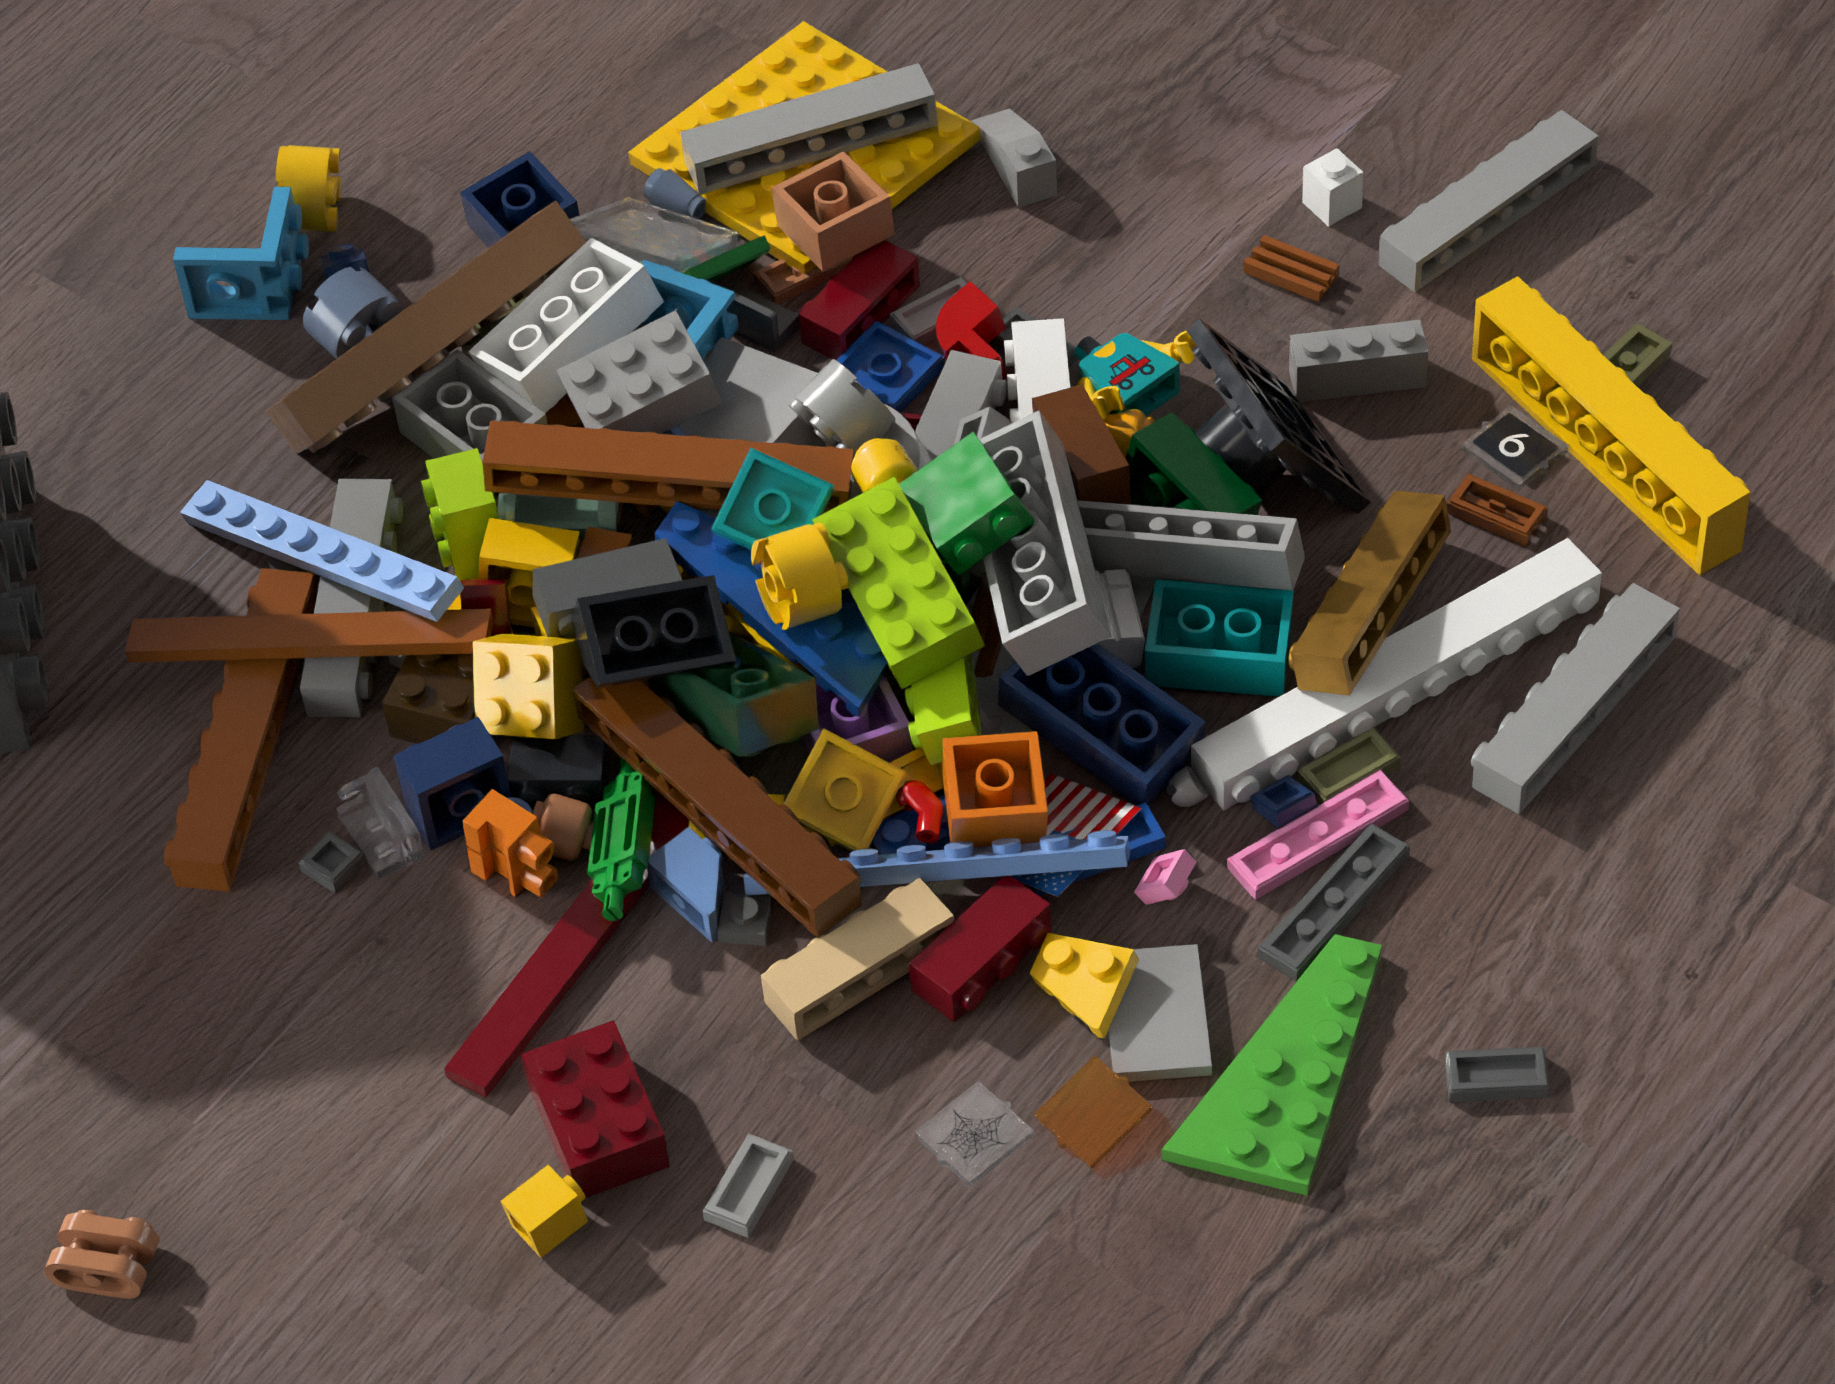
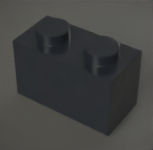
M568 735L558 739L512 737L508 770V782L512 797L525 801L532 810H534L537 801L544 802L551 794H558L587 803L591 808H595L596 803L603 801L604 787L609 782L610 759L607 744L598 735Z

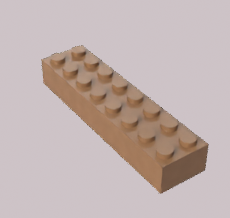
M554 201L265 412L296 454L306 448H309L312 453L320 448L322 449L343 433L338 427L340 424L343 423L348 428L355 422H359L377 408L373 402L374 399L378 398L382 403L389 397L391 398L412 383L407 376L411 373L416 378L445 358L441 351L445 348L450 353L479 333L475 326L476 324L484 328L489 323L499 319L513 308L509 302L510 299L516 304L523 298L528 297L545 281L543 278L544 274L547 278L551 276L586 241L558 202Z

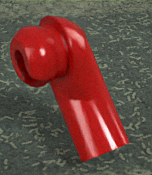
M918 780L905 782L896 793L897 804L900 807L905 805L906 811L915 810L919 814L916 838L920 842L927 844L937 842L940 836L943 802L924 782Z

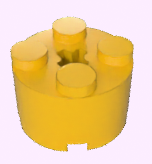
M296 145L280 146L275 182H278L277 187H291L294 203L299 204L302 209L301 230L337 232L338 208L332 207V205H335L336 201H341L342 177L334 176V173H339L340 148Z
M820 522L813 525L806 524L756 540L752 545V566L761 563L763 578L755 580L759 595L772 621L776 625L783 623V630L836 614L842 608L841 590L849 587L848 576L841 562L834 563L829 550L830 539L828 532Z

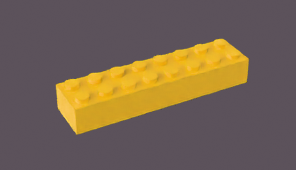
M1518 276L1476 299L1472 360L1700 576L1742 551L1751 494L1742 479L1733 476L1718 462L1716 456L1710 450L1704 449L1697 443L1680 422L1670 418L1658 406L1652 396L1643 393L1629 379L1623 369L1615 367L1601 354L1595 343L1587 341L1572 327V324L1564 315H1559L1544 301L1542 295L1536 289H1531Z

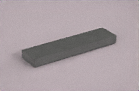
M1371 823L1258 947L1257 958L1297 982L1335 934L1339 935L1406 861L1410 856V846Z

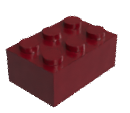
M614 1020L521 1054L528 1087L565 1175H569L575 1180L586 1198L670 1167L665 1135Z

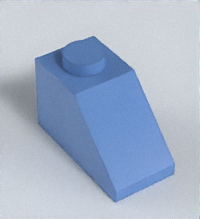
M688 827L649 857L647 868L651 889L713 943L718 939L717 930L722 908L724 879L721 861L723 856L712 840L709 838L702 839Z

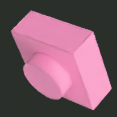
M1185 849L1154 857L1134 893L1146 905L1176 899L1187 888L1189 883L1187 878L1197 861Z

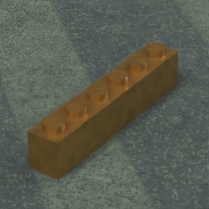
M1394 490L1384 507L1379 509L1374 523L1368 532L1361 537L1358 548L1350 560L1345 562L1342 572L1333 587L1327 590L1325 599L1315 615L1309 618L1307 627L1299 640L1291 646L1289 665L1295 672L1298 690L1351 695L1451 533L1445 495Z

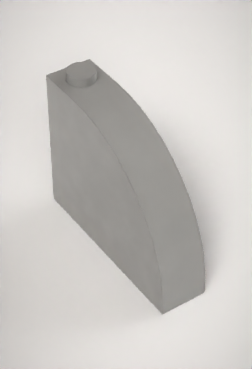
M721 337L714 345L715 348L707 353L703 361L723 403L680 424V429L684 435L818 446L821 440L812 432L815 428L810 422H804L788 406L794 397L818 373Z

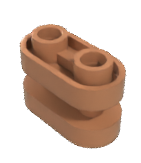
M80 1210L77 1213H70L65 1216L57 1236L58 1241L63 1247H57L51 1251L44 1273L51 1282L68 1290L123 1299L136 1298L140 1295L147 1276V1272L142 1265L148 1264L153 1260L160 1239L153 1230L152 1225L143 1219L128 1217L124 1220L101 1216L91 1210Z

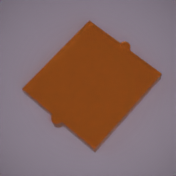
M1094 1055L1033 1115L1057 1138L1060 1148L1067 1147L1090 1169H1093L1153 1108L1152 1105L1129 1086L1130 1083L1127 1076L1119 1077Z

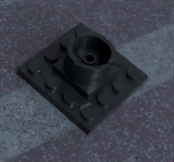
M1200 318L1186 330L1197 345L1192 349L1194 355L1209 370L1213 368L1217 376L1213 379V382L1226 402L1195 433L1215 454L1223 458L1227 466L1243 482L1250 485L1259 495L1288 470L1293 476H1297L1301 480L1304 479L1314 491L1318 492L1322 489L1328 499L1337 507L1345 504L1359 514L1371 503L1363 489L1285 381Z

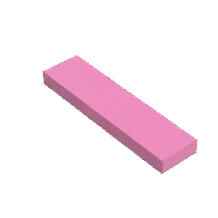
M1379 770L1227 859V869L1248 893L1257 900L1352 844L1371 823L1381 827L1409 810V800Z

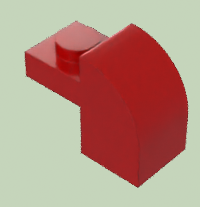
M969 281L941 308L936 321L937 339L946 360L951 350L1001 361L1002 380L1007 378V372L1000 355L988 345L1006 329L998 306Z

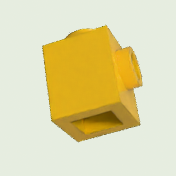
M549 1165L501 1200L512 1228L540 1258L588 1222L581 1204L586 1199L582 1189L571 1176L566 1175L564 1178H561Z

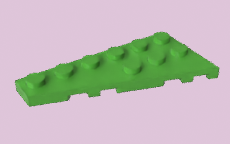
M1335 934L1162 1148V1160L1307 1196L1380 963L1382 945Z

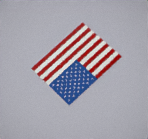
M1050 774L1044 780L1048 809L1046 836L1062 834L1075 828L1078 829L1067 834L1069 840L1088 839V834L1105 830L1115 831L1117 835L1142 809L1054 774ZM1083 870L1011 876L1019 882L1058 897Z

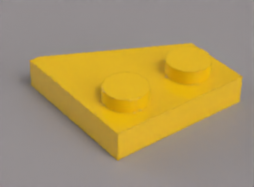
M1047 933L1030 971V975L1035 983L1047 994L1056 997L1061 1006L1070 1014L1076 1015L1087 1024L1093 1034L1098 1038L1105 1039L1139 959L1133 949Z

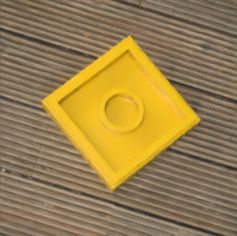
M823 728L784 804L793 811L799 824L818 833L820 836L851 852L868 849L907 772Z

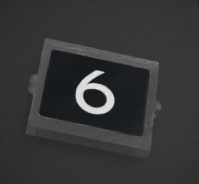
M1510 405L1490 422H1482L1481 429L1461 444V450L1520 491L1538 475L1547 474L1548 468L1569 451V445Z

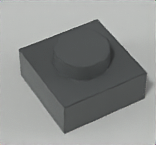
M724 892L717 930L719 942L766 946L773 910L772 896Z

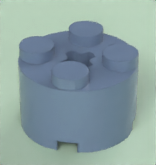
M348 267L330 276L314 293L319 300L313 310L307 306L304 312V329L335 359L403 311L400 300L366 269L361 267V271L356 272L352 267Z

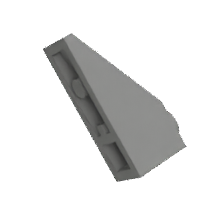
M1010 108L971 120L972 123L980 127V142L1018 208L1057 196L1056 159L1039 131Z

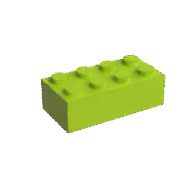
M895 476L812 519L814 524L820 522L825 526L830 539L829 550L834 563L841 562L848 576V590L901 689L985 646L972 616Z

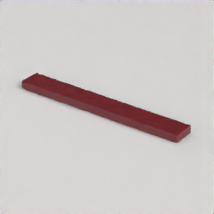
M663 795L655 797L649 857L689 827V819ZM647 869L643 873L642 888L628 893L624 898L623 917L621 919L617 917V921H609L603 917L604 904L592 894L593 879L590 880L445 1066L446 1078L487 1098L648 889L650 884Z

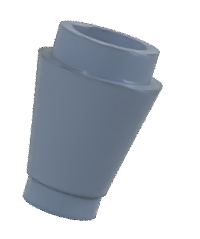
M658 168L647 179L643 189V196L649 200L650 206L689 218L693 221H698L705 213V201L707 199L699 195L696 190L673 170L668 169L665 171Z

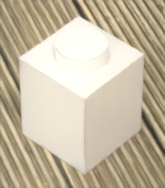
M1336 148L1303 167L1302 203L1328 227L1362 208L1363 171L1339 149Z

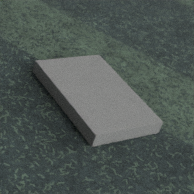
M1198 944L1133 949L1139 961L1108 1030L1113 1083L1211 1076L1212 1062Z

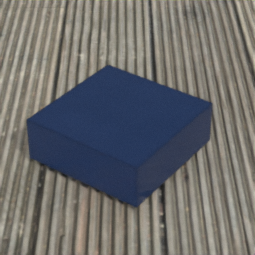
M1289 775L1250 796L1253 810L1278 828L1318 807L1315 794Z

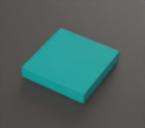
M750 448L711 531L722 538L751 550L756 540L806 524L813 525L812 519L823 514L835 487L827 481Z

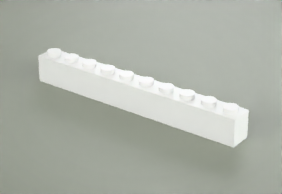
M1566 538L1385 638L1350 696L1298 690V687L1191 745V768L1202 781L1207 793L1223 811L1237 803L1247 802L1254 793L1287 775L1292 776L1297 769L1391 717L1395 718L1403 715L1412 705L1429 696L1439 695L1448 685L1466 675L1471 676L1478 673L1486 664L1504 654L1514 653L1522 644L1534 637L1550 633L1561 622L1577 613L1583 614L1589 611L1599 602L1602 572L1569 538Z

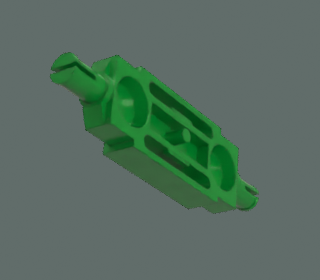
M621 757L619 775L614 781L604 787L603 801L596 803L587 872L593 879L592 894L604 904L602 915L609 921H617V917L621 919L623 917V903L626 895L642 888L643 873L648 868L655 797L652 795L653 786L644 779L642 774L634 770Z

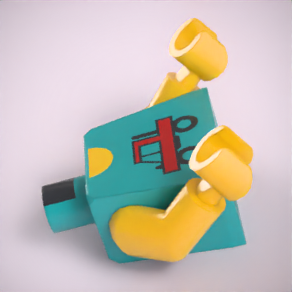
M1187 331L1180 333L1176 336L1174 342L1168 344L1139 340L1128 333H1120L1104 345H1101L1091 336H1087L1078 343L1074 352L1075 357L1081 361L1078 365L1079 381L1077 385L1082 384L1102 419L1109 417V414L1138 409L1147 416L1180 393V363L1190 364L1195 359L1192 349L1197 345Z

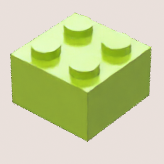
M478 448L425 461L429 479L421 481L427 506L435 505V507L430 508L431 514L429 515L435 541L444 539L437 542L443 567L452 566L454 574L460 582L461 580L479 577V555L489 518L499 519L493 493L485 491L483 464Z

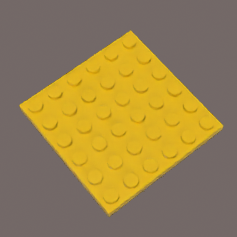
M803 21L628 152L630 164L648 176L658 168L665 171L671 169L697 191L684 161L680 132L886 73L887 71ZM936 101L938 126L845 153L890 196L891 209H893L981 140L980 127ZM831 157L701 194L703 198L707 199L705 201V213L749 241L765 235L771 248L768 252L779 260H784L786 265L791 268L792 266L801 271L802 275L806 274L818 266L777 226L772 187Z

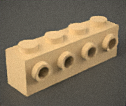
M921 878L905 887H898L878 904L866 911L862 910L852 915L842 926L827 935L814 938L806 948L793 956L772 964L765 973L761 974L764 1002L798 1041L909 972V962L954 922V915Z

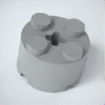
M832 359L794 397L788 406L804 422L811 423L815 428L812 432L826 446L854 449V459L856 451L861 445L871 439L882 438L896 422V418L871 390H866L856 381L857 377L838 361Z

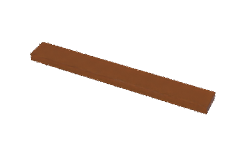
M491 609L446 610L437 622L410 611L133 619L125 654L128 663L473 653V641L491 637L494 619Z

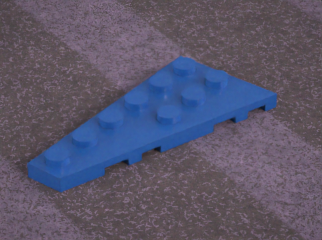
M676 501L656 530L655 541L666 538L675 562L691 576L705 577L714 575L720 600L725 605L728 603L732 604L744 615V621L792 663H800L816 677V683L827 693L832 690L846 703V709L858 717L890 667L848 588L841 590L842 608L838 613L783 630V623L776 625L763 605L755 581L763 578L761 563L752 566L751 550L712 533L711 528L716 520L715 517Z

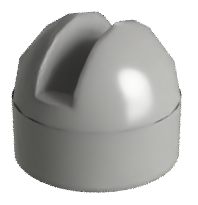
M1189 766L1184 767L1169 779L1167 792L1173 796L1172 802L1179 807L1188 808L1197 805L1208 797L1202 781Z

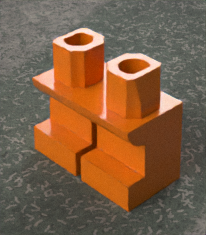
M492 789L462 821L466 845L468 846L467 851L471 872L485 881L494 871L508 878L511 894L515 898L524 888L539 897H543L558 880L557 869L548 864L554 853L553 842L540 834L537 816Z

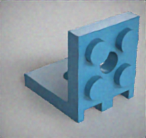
M274 187L261 248L176 247L173 262L189 319L289 320L295 290H301L302 287L301 260H306L309 254L308 236L301 233L302 209L299 204L294 203L291 187ZM217 281H224L232 286H223L218 284Z
M647 260L641 262L664 301L643 322V326L676 310L702 360H704V357L710 350L715 348L714 345L721 337L728 340L731 339L739 328L737 315L731 314L726 310L735 298L734 291L714 285L707 280L697 279L675 271L668 266H661Z

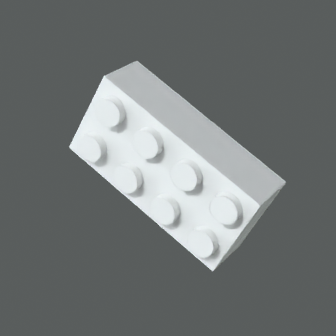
M590 238L469 351V354L474 362L546 413L567 393L556 370L631 333L642 322L647 320L664 301L644 265Z

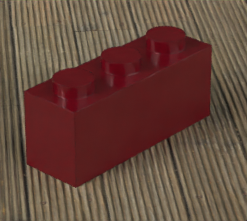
M886 240L854 255L852 261L839 274L833 275L826 287L813 300H809L803 305L798 318L802 344L831 359L837 360L875 321L883 324L890 317V313L896 311L920 287L918 256Z
M1011 875L1003 876L909 962L911 991L953 1022L965 1011L974 1010L982 1002L986 992L999 980H1005L1012 975L1019 961L1032 949L1037 950L1042 947L1047 933H1051L1050 903Z

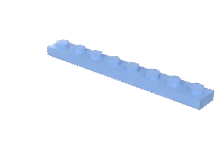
M208 480L205 481L180 511L188 524L436 622L464 589L457 576Z

